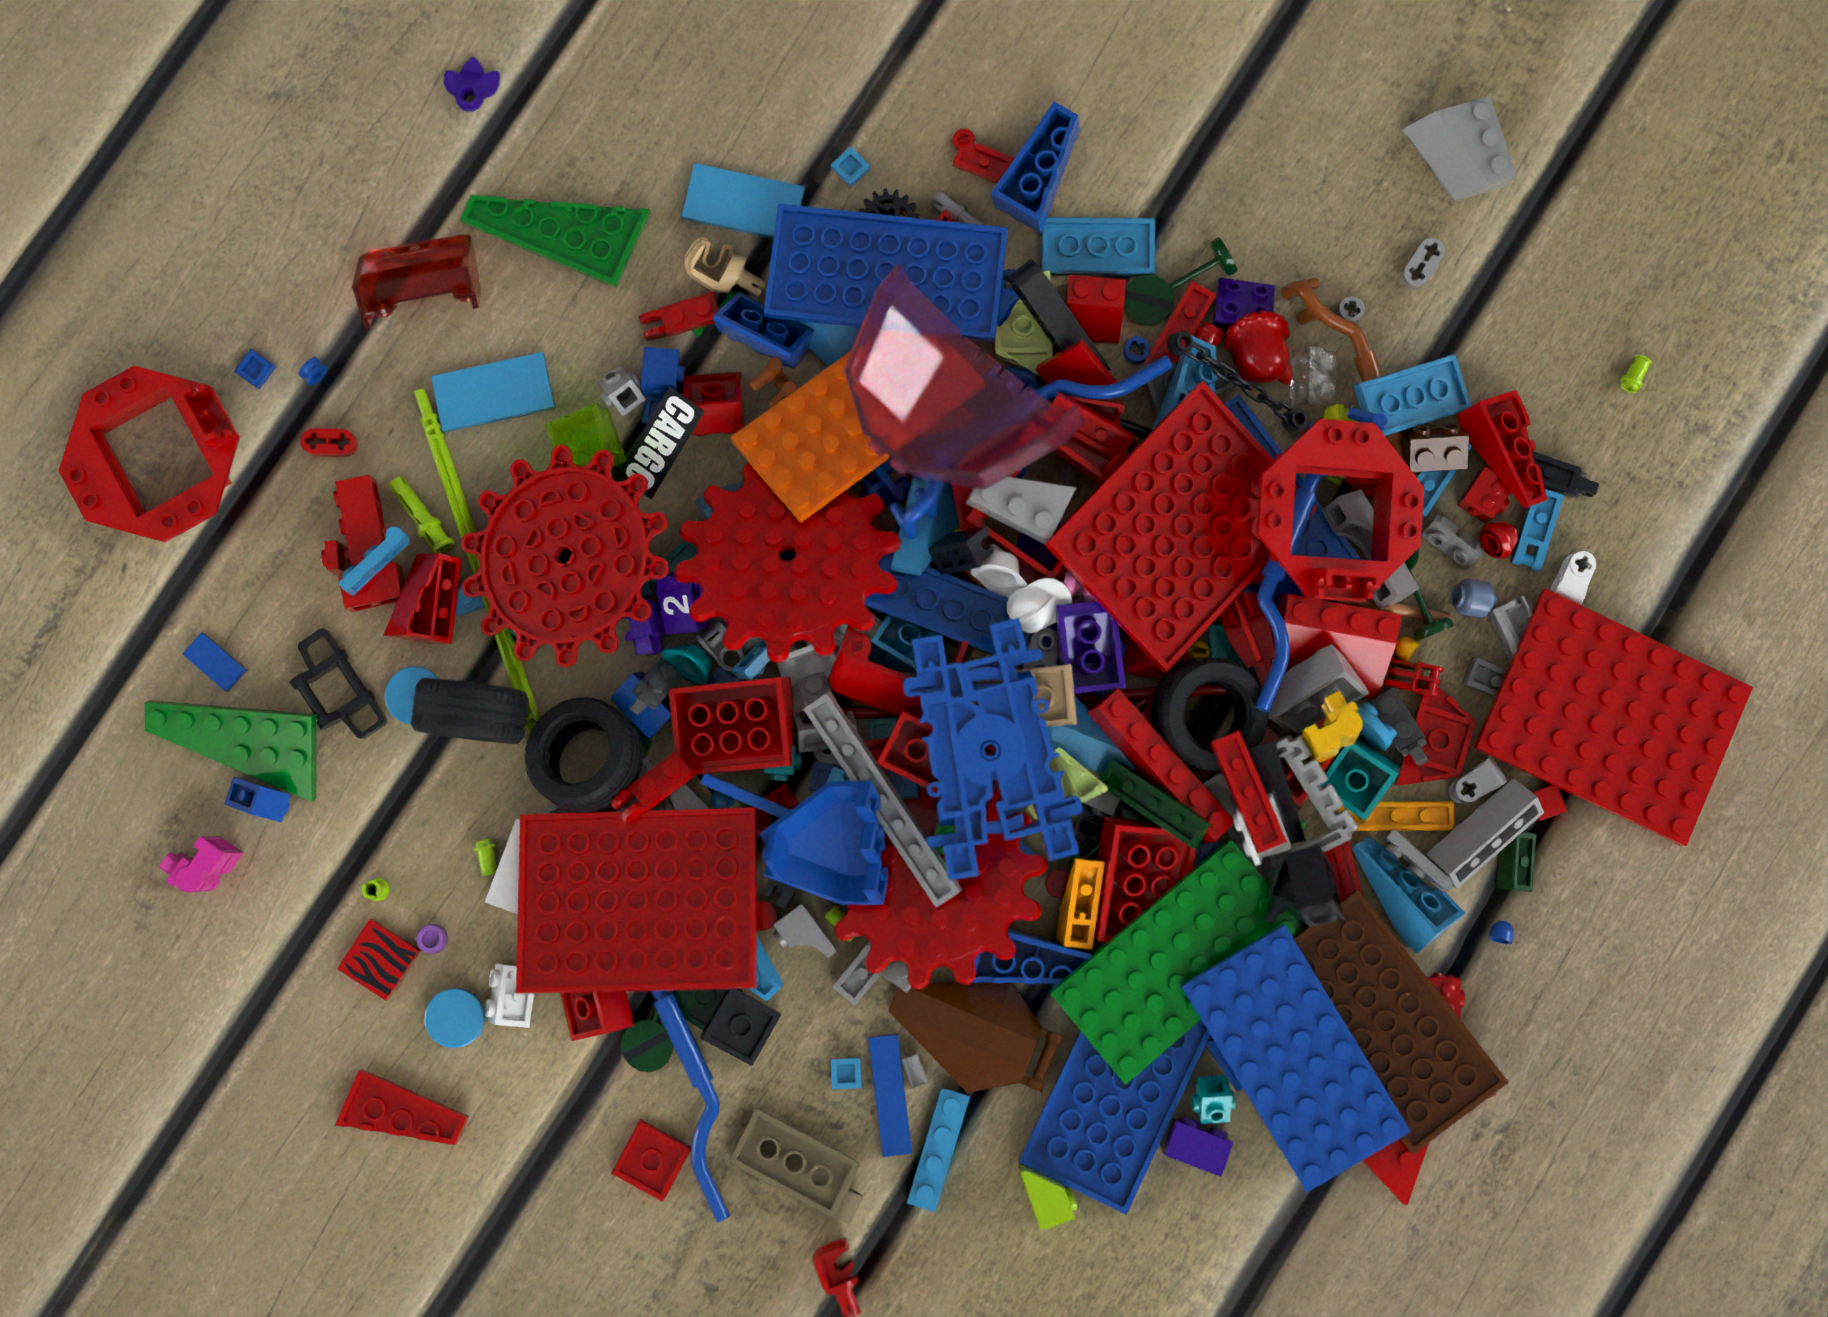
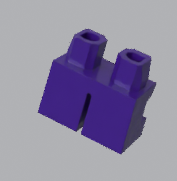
M646 600L652 608V614L648 620L638 622L630 617H623V619L629 620L631 628L625 635V641H632L634 643L636 655L646 654V656H652L662 653L664 650L662 637L667 635H665L664 626L660 621V602Z

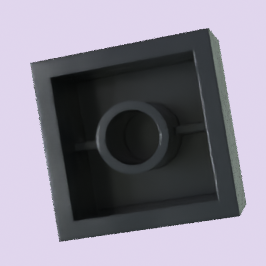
M1316 845L1284 854L1271 883L1269 891L1271 900L1268 903L1270 907L1262 920L1272 926L1279 914H1284L1285 911L1308 927L1345 919L1332 864L1322 847Z

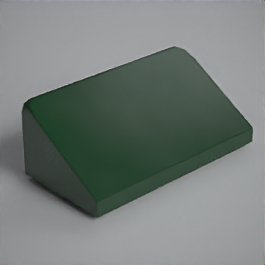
M1522 832L1498 853L1497 889L1533 892L1536 834Z

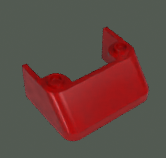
M847 625L828 677L830 689L838 695L897 717L900 716L905 704L922 712L920 696L907 697L903 692V681L912 677L868 661L867 659L871 651L869 638L865 634L853 630V626ZM963 640L959 644L951 664H961L969 643L968 641Z

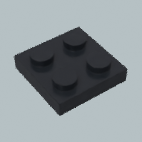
M727 989L701 1033L700 1038L753 1066L782 1014L738 989Z

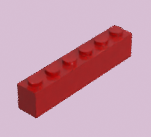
M1119 688L1106 693L1087 711L1088 715L1143 777L1212 823L1201 841L1202 844L1216 842L1234 824L1233 818Z

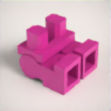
M200 836L193 845V847L199 850L195 857H189L183 852H179L177 855L170 852L162 860L159 868L170 875L165 882L172 887L177 886L183 892L212 891L218 886L220 875L229 873L243 852L220 836Z

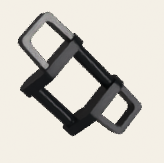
M321 628L298 644V650L309 670L298 674L289 683L294 690L298 689L312 712L316 714L318 719L316 723L321 730L344 721L357 738L366 739L388 723L386 716L375 701V695L371 690L366 689L348 662L349 656L344 649L341 650L328 630ZM321 637H325L335 653L315 666L307 649L312 643ZM338 667L357 697L338 710L328 714L308 684L317 681ZM367 704H370L378 717V721L361 732L349 717Z

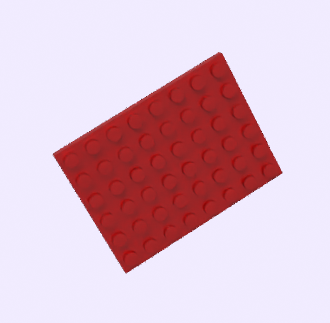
M1201 381L1194 386L1053 533L1052 537L1045 541L1044 545L1162 672H1167L1267 564L1270 551L1256 535L1260 474L1274 460L1206 383ZM1313 505L1309 518L1317 510L1315 505Z
M1546 588L1542 589L1532 610L1533 614L1529 617L1522 633L1517 651L1513 654L1473 748L1680 846H1687L1753 687Z
M756 808L644 811L630 822H624L621 818L624 811L520 814L516 962L517 994L757 988Z

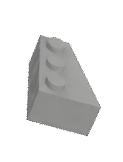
M982 473L978 477L965 504L1044 544L1046 540L1052 537L1076 488Z

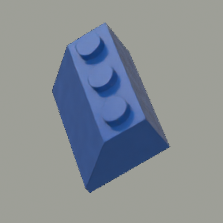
M738 292L714 314L713 320L719 332L727 335L733 341H739L749 346L759 354H764L770 358H779L782 361V366L792 369L805 358L814 329L798 321L765 318V305L741 292Z

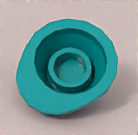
M686 643L678 645L676 648L668 647L662 651L661 658L673 665L683 675L682 679L698 686L705 685L709 681L712 660L705 649L699 645Z

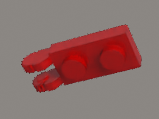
M714 291L661 307L659 308L660 310L644 313L639 316L640 324H650L663 320L664 326L655 327L643 333L646 341H652L665 336L672 337L713 324L714 314L720 309Z
M674 751L629 785L628 789H624L618 795H615L610 804L613 808L618 809L633 798H636L639 802L633 803L621 815L624 822H630L644 811L648 812L693 778L694 774L677 752Z

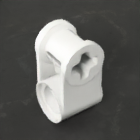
M1580 551L1565 557L1558 575L1551 585L1550 591L1581 605L1596 569V559L1589 552ZM1580 560L1579 565L1583 567V570L1578 571L1579 566L1575 564V561Z

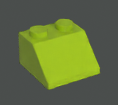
M1023 1164L1018 1165L1041 1231L1075 1219L1073 1210L1078 1209L1070 1187L1065 1189L1062 1183Z

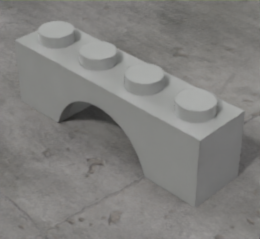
M1362 489L1337 497L1321 511L1335 535L1343 536L1353 541L1363 551L1367 560L1371 561L1374 510ZM1405 563L1381 585L1380 589L1373 592V600L1379 610L1401 602L1419 589Z

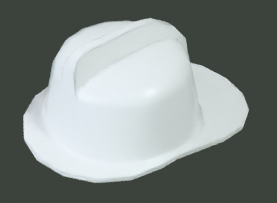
M991 544L990 546H994L993 553L982 561L983 565L981 567L971 569V574L989 591L1009 598L1015 591L1028 584L1019 575L1017 557L1009 552H1005L997 545Z
M1054 578L1039 579L1010 595L1007 601V613L1011 620L1019 618L1022 632H1038L1056 623V606L1072 604V595L1068 587Z

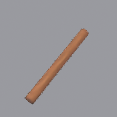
M1367 599V602L1336 600V603L1379 610L1373 599ZM1396 603L1379 610L1425 620L1420 608L1416 606ZM1428 609L1433 621L1444 617L1450 618V613Z

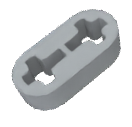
M1425 239L1415 251L1401 274V280L1407 288H1421L1436 269L1445 253V247L1439 239ZM1434 247L1435 255L1431 256L1427 262L1423 259L1427 254L1426 249ZM1418 266L1422 267L1423 269L1419 274L1420 278L1413 281L1411 279V272H1414Z

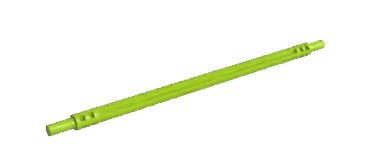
M424 388L414 391L422 415L420 421L462 539L466 533L477 531L437 414H433ZM466 552L473 574H475L480 566L479 559L476 555ZM481 596L488 614L490 609L489 601L486 597ZM506 628L495 635V639L512 688L526 692L529 698L528 707H526L528 713L525 718L527 720L526 730L529 735L541 716L522 662L514 655L515 642L512 633ZM549 752V753H548V756H549V766H550V757H551V755H550V752Z

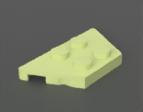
M1050 270L1044 271V274L1050 281ZM1019 299L1006 321L1000 327L997 326L995 356L1017 367L1030 370L1033 374L1041 377L1037 373L1036 367L1039 363L1053 356L1052 343L1021 299Z
M1061 747L1054 750L1060 756L1051 759L1049 767L1053 772L1064 771L1060 780L1065 798L1078 796L1081 803L1108 791L1105 784ZM1033 803L1019 811L1028 813L1032 821L1037 819Z

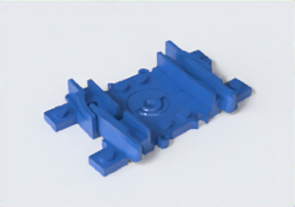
M1019 618L989 625L996 655L962 664H946L942 635L912 639L917 677L907 678L903 681V692L907 697L920 696L923 716L920 718L919 723L928 722L933 728L932 734L928 737H922L921 740L928 745L932 775L938 779L939 783H930L927 787V792L932 797L941 795L936 809L939 827L954 824L955 832L925 837L929 847L943 846L948 880L979 876L974 845L986 844L987 834L1002 833L1003 840L1007 841L1042 832L1049 861L1079 854L1069 817L1082 812L1081 800L1078 796L1065 798L1060 780L1064 771L1053 772L1050 769V760L1060 755L1053 751L1046 722L1038 716V713L1047 712L1049 703L1043 698L1034 700L1038 690L1030 670L1016 673L1015 666L1043 659L1040 649L1027 651ZM984 680L1002 681V683H978L973 685L971 682ZM1039 703L1044 704V708L1042 710L1038 708ZM989 744L994 745L996 748L993 756H987L984 752L985 747ZM997 780L1002 800L994 801V806L1000 820L986 822L985 802L993 796L992 781ZM933 786L938 787V791L936 793H932L931 788ZM1032 803L1037 819L1025 826L1023 813L1006 818V816L1015 814Z

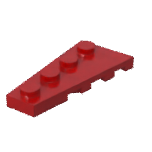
M361 1069L357 1073L335 1126L359 1128V1130L389 1133L390 1135L407 1136L420 1140L456 1145L469 1116Z

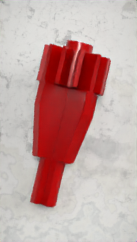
M1254 591L1248 594L1240 592L1219 617L1229 643L1247 669L1254 668L1262 685L1261 688H1263L1272 666L1270 661L1274 660L1275 656L1272 629L1267 618L1259 608L1258 593H1254Z

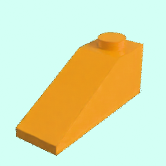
M1074 859L1059 909L1055 936L1063 947L1093 948L1104 861Z

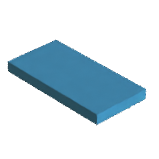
M694 163L681 217L682 220L774 239L778 204L801 206L805 187Z
M1047 217L1041 233V269L1043 272L1050 270V275H1155V218Z
M543 352L431 376L441 429L444 433L556 409Z
M1455 354L1353 385L1362 411L1366 410L1374 414H1384L1387 417L1388 421L1382 432L1384 436L1461 413L1472 406Z

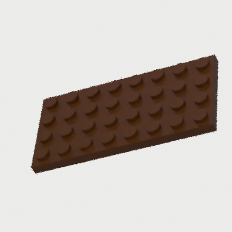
M1357 889L1341 901L1345 919L1307 927L1293 939L1411 1132L1400 1139L1410 1152L1415 1154L1508 1084L1509 1081Z

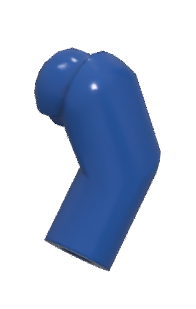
M1012 366L1006 367L1005 379L1020 383L1022 389L1031 390L1036 388L1038 390L1041 388L1032 371Z

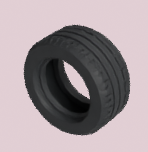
M1212 657L1189 659L1174 666L1160 680V684L1155 688L1156 692L1153 693L1154 698L1151 700L1152 706H1150V710H1152V713H1150V717L1152 720L1150 721L1155 731L1185 765L1204 770H1221L1211 745L1204 746L1199 744L1187 730L1184 723V707L1188 696L1197 686L1208 681L1220 684L1229 693L1234 704V719L1230 730L1225 736L1240 731L1246 747L1250 748L1260 745L1259 743L1262 742L1264 739L1263 735L1266 733L1267 721H1269V717H1267L1269 713L1255 708L1262 691V685L1254 677V674L1249 672V669L1235 661Z
M422 678L416 684V695H414L413 701L415 704L412 708L413 715L411 717V725L414 731L506 744H519L524 738L525 730L523 729L526 727L527 720L525 718L528 713L526 707H528L529 703L526 692L496 685L437 678Z
M572 698L569 701L565 700L551 707L536 722L525 746V768L530 782L537 791L561 809L570 813L604 812L612 807L610 802L615 795H618L624 789H628L629 785L639 779L644 756L642 754V741L630 721L610 704L595 698ZM592 729L605 731L609 739V753L606 763L598 774L583 782H564L560 774L559 761L562 751L568 742L583 731ZM549 752H550V755H551V757H550V766H549V756H548V753H549Z

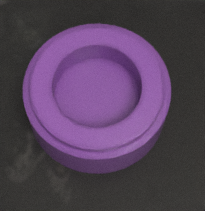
M437 924L423 926L418 931L416 937L419 949L428 954L442 951L448 941L445 929Z

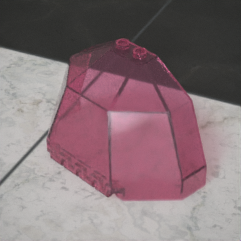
M898 264L877 287L844 367L863 433L870 440L867 446L880 457L884 453L890 457L892 461L889 464L901 475L907 472L916 477L985 490L1064 445L1083 424L1084 419L1075 405L1069 411L1053 405L1048 400H1044L1029 387L1019 394L1025 384L1007 369L998 377L1003 366L986 352H983L976 359L981 352V348L967 337L961 339L960 329L953 325L911 283L902 267Z

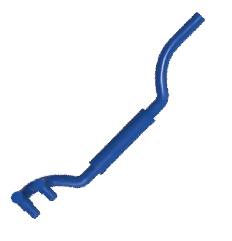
M1165 355L1126 379L1109 385H1087L1067 379L1052 381L1038 390L1032 388L956 433L955 439L941 446L935 452L932 458L931 475L926 489L920 487L914 492L918 500L907 511H904L897 502L890 505V511L903 530L905 537L914 539L918 536L917 521L924 514L929 519L938 517L939 506L937 498L943 486L947 460L962 451L964 453L971 451L1045 407V402L1055 397L1057 392L1094 400L1113 399L1124 396L1172 368L1170 359Z
M1350 407L1347 413V417L1352 420L1375 423L1381 432H1383L1388 421L1384 414H1374L1354 407ZM1306 474L1301 488H1297L1295 491L1291 555L1295 552L1317 498L1314 493L1322 477L1329 475ZM1269 559L1262 571L1264 579L1257 597L1259 608L1267 618L1275 640L1274 660L1255 705L1256 709L1265 713H1269L1287 669L1290 656L1287 628L1272 600L1278 582L1283 581L1286 571L1283 567H1280L1278 561H1269Z
M652 991L655 998L653 1004L693 1088H698L705 1102V1109L698 1120L693 1135L691 1161L695 1177L716 1221L721 1222L730 1217V1214L706 1162L708 1135L720 1109L719 1098L711 1082L713 1076L673 992Z

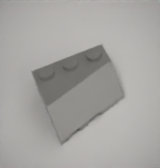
M1490 96L1435 111L1401 130L1405 137L1409 138L1415 145L1419 156L1425 159L1434 171L1433 175L1453 202L1507 187L1516 176Z

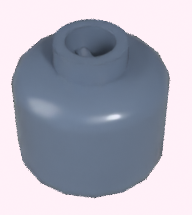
M1466 578L1454 586L1451 592V604L1460 615L1484 618L1496 607L1497 595L1489 582Z

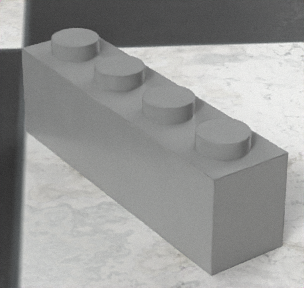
M1512 778L1506 785L1501 786L1484 804L1479 805L1466 820L1456 825L1453 831L1442 841L1436 843L1426 856L1452 880L1453 886L1458 889L1544 813L1538 797Z

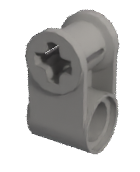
M717 619L715 626L704 635H698L695 638L727 673L735 675L732 671L734 667H728L726 659L730 654L736 653L740 655L741 661L745 654L741 649L732 651L724 647L722 637L727 629Z
M1490 756L1453 780L1448 786V796L1456 804L1473 802L1501 787L1508 780L1495 759ZM1466 785L1469 790L1465 792L1466 795H1462L1461 790Z

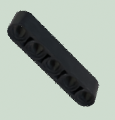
M1029 259L1007 277L1011 287L1058 353L1083 339L1106 369L1110 371L1107 362L1035 261Z

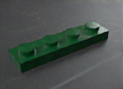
M1111 758L1099 778L1107 786L1110 793L1192 849L1199 846L1212 824L1117 758Z

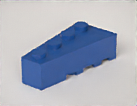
M1054 101L991 192L995 208L1040 234L1043 231L1080 131L1078 114Z
M1008 927V935L1016 945L1015 955L1009 960H1000L991 952L980 953L976 956L974 962L976 977L972 983L1010 982L1024 984L1051 983L1057 985L1084 961L1093 956L1096 951L1063 947L1057 940Z

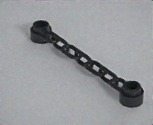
M1179 331L1168 338L1167 347L1171 354L1175 356L1185 354L1192 360L1203 362L1211 367L1216 376L1225 382H1233L1242 388L1246 396L1257 403H1264L1272 408L1274 414L1282 419V425L1288 432H1297L1306 427L1308 417L1302 409H1293L1282 401H1275L1267 395L1262 387L1253 381H1246L1238 376L1231 366L1221 360H1214L1208 356L1201 346L1193 342L1189 333ZM1180 338L1185 340V347L1181 346ZM1193 347L1200 351L1196 356L1190 353ZM1221 366L1231 372L1227 374V377L1217 371L1221 369ZM1254 387L1261 393L1256 397L1247 390H1251ZM1282 407L1287 409V411L1284 414L1278 412L1282 410ZM1296 415L1299 417V424L1295 421Z

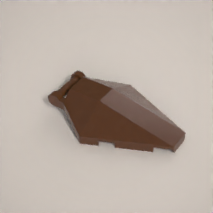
M958 982L929 983L923 989L917 990L911 987L907 993L898 987L888 1010L967 1093L1018 1083L1042 1092L1045 1085L1043 1080L1058 1044L1061 1045L1064 1036L1040 1025L1013 983L978 982L967 985ZM1041 1036L1047 1040L1033 1075L1029 1077L1024 1075L1038 1038Z

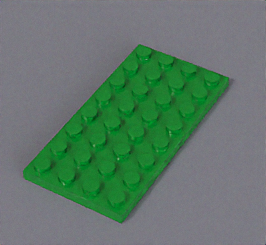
M1228 839L1097 950L1093 956L1084 961L1050 990L1049 993L1126 1085L1201 1020L1182 989L1181 984L1282 924H1285L1293 938L1302 932L1304 928L1287 911L1284 914H1279L1272 926L1262 920L1270 907L1268 906L1271 900L1269 896L1270 886L1234 841Z

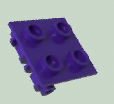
M1219 277L1216 313H1214L1213 324L1218 325V328H1229L1237 319L1251 312L1258 313L1261 310L1273 312L1275 285Z

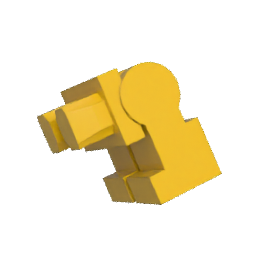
M1340 691L1323 699L1324 704L1321 705V709L1326 716L1323 723L1324 728L1318 730L1316 724L1305 728L1302 738L1312 752L1309 757L1311 760L1316 758L1319 764L1337 755L1341 746L1347 747L1354 744L1363 726V721L1357 713L1358 707L1355 702L1347 704Z

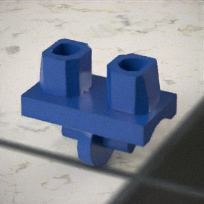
M889 458L864 476L865 480L861 484L867 491L862 495V498L870 494H877L890 509V505L894 502L902 504L910 491L911 484L904 477H901L896 482L890 478L889 474L894 471L895 466Z

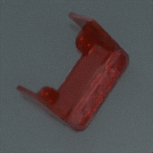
M460 234L373 250L362 254L358 259L352 289L365 329L371 328L373 316L378 318L390 316L399 302L452 293L453 297L460 299L461 302L471 301L473 309L479 308L481 286L471 236Z

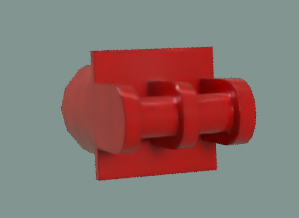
M1391 658L1390 665L1414 670V672L1388 668L1386 674L1389 677L1411 683L1384 679L1383 686L1412 691L1416 695L1437 697L1438 693L1435 692L1436 686L1440 685L1441 682L1438 680L1439 673H1443L1444 668L1421 663V661L1413 663ZM1424 670L1431 671L1430 677L1423 676ZM1421 682L1428 683L1427 689L1420 688Z

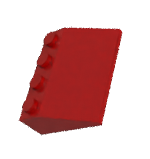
M1279 594L1277 609L1286 625L1290 642V656L1285 673L1295 664L1302 663L1313 656L1319 649L1332 644L1344 655L1367 688L1369 694L1363 698L1374 699L1378 697L1397 644L1402 615L1319 599H1310L1292 594Z
M791 676L668 689L674 749L694 775L792 765L794 704Z
M1104 817L1097 860L1104 861L1105 865L1094 938L1098 941L1108 942L1193 870L1196 848L1192 849L1156 823L1127 818Z

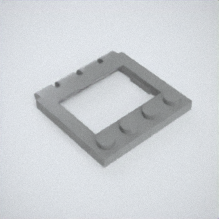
M1287 735L1276 741L1275 744L1279 757H1284L1329 829L1328 832L1316 838L1313 837L1286 853L1320 845L1323 851L1326 852L1350 840L1352 837L1351 832L1356 830L1358 826L1347 809L1339 813L1337 812V809L1342 807L1344 803L1332 784H1328L1323 788L1320 785L1327 781L1328 778L1316 758L1306 762L1305 758L1309 757L1312 752L1302 736L1292 740L1291 736ZM1220 771L1201 783L1233 818V814H1236L1237 806L1224 775ZM1233 824L1227 832L1234 843L1265 881L1272 879L1284 854L1279 855L1277 853L1262 857L1261 864L1255 866L1253 858L1247 857L1243 847L1245 837L1243 832L1237 831L1235 824Z

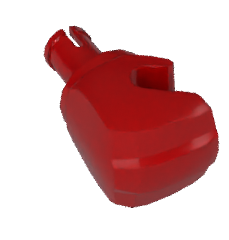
M839 1238L816 1249L812 1256L813 1265L826 1295H836L843 1317H850L851 1315L856 1317L862 1312L859 1309L852 1288L859 1280L857 1275H850L855 1265L854 1260H850L844 1267H839L836 1264L838 1257L849 1250L847 1239Z

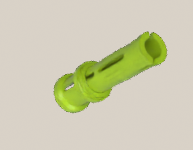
M398 476L388 484L389 489L395 494L403 508L415 522L417 534L429 544L432 549L431 553L444 554L454 546L455 541L453 538H448L440 527V520L429 514L404 476Z

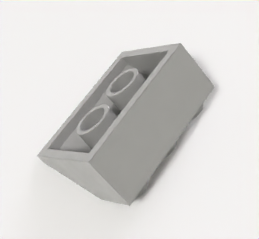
M1330 644L1319 649L1313 656L1302 663L1295 664L1284 674L1268 715L1293 738H1296L1303 734L1305 728L1316 724L1324 717L1326 718L1321 709V705L1324 704V698L1340 691L1348 704L1353 701L1356 702L1369 694V692L1344 655Z

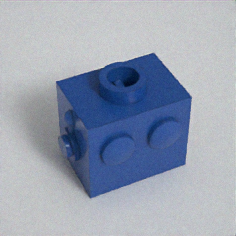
M645 347L641 375L642 395L663 398L669 387L677 391L678 383H683L684 366H680V350Z

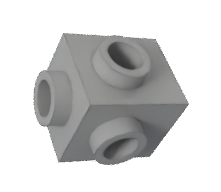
M621 366L610 370L604 375L603 379L597 382L604 391L600 394V397L609 409L615 406L622 416L646 400L638 389L641 386L638 378L632 371L627 374Z

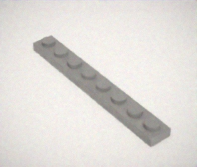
M831 692L825 693L804 708V711L850 780L872 781L881 798V809L876 810L877 820L883 826L884 831L935 907L937 908L961 892L963 889L956 879L948 880L945 862L935 847L928 846L925 837L927 835L880 765L877 764L876 759Z

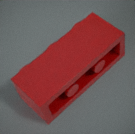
M369 474L336 481L337 490L333 491L337 508H340L342 518L339 519V528L341 534L346 536L347 546L344 547L346 561L351 563V566H357L365 559L363 555L369 548L374 545L379 546L386 539V527L377 481Z

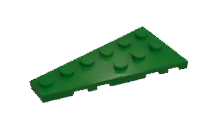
M471 195L460 221L464 225L617 288L651 211L646 208H639L637 210L625 209L621 206H613L612 208L595 206V204L550 201L549 203L537 202L533 199L512 200L505 197Z
M155 700L144 702L146 732L311 802L316 799V714Z

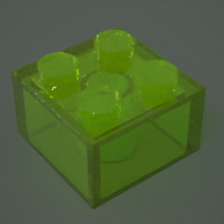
M597 402L545 424L552 447L554 448L560 444L569 447L572 452L573 462L578 467L588 465L593 455L602 449L611 452L613 455V467L626 461L610 411Z

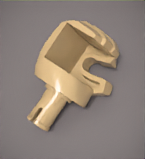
M705 237L695 239L684 255L686 273L711 291L727 294L733 286L738 285L758 297L762 291L752 285V283L761 288H764L766 280L744 269L747 256L733 253L732 244L723 243L720 254L713 264L706 262L710 242Z

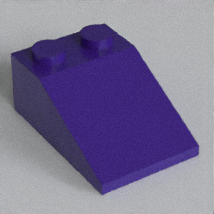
M1097 601L1056 606L1058 665L1072 664L1074 694L1126 688L1118 623Z

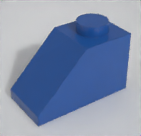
M233 777L224 804L254 816L282 823L284 815L289 810L291 794Z

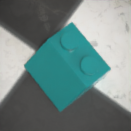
M1357 738L1351 746H1342L1325 772L1328 780L1320 785L1323 788L1328 784H1332L1344 803L1343 806L1366 821L1398 776L1401 766Z

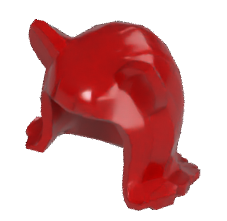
M1261 310L1258 313L1251 312L1237 319L1226 332L1227 337L1224 340L1223 349L1225 351H1232L1233 362L1240 372V377L1246 381H1253L1256 384H1267L1276 380L1284 385L1291 384L1293 373L1289 365V349L1284 341L1290 337V330L1284 317L1276 312Z

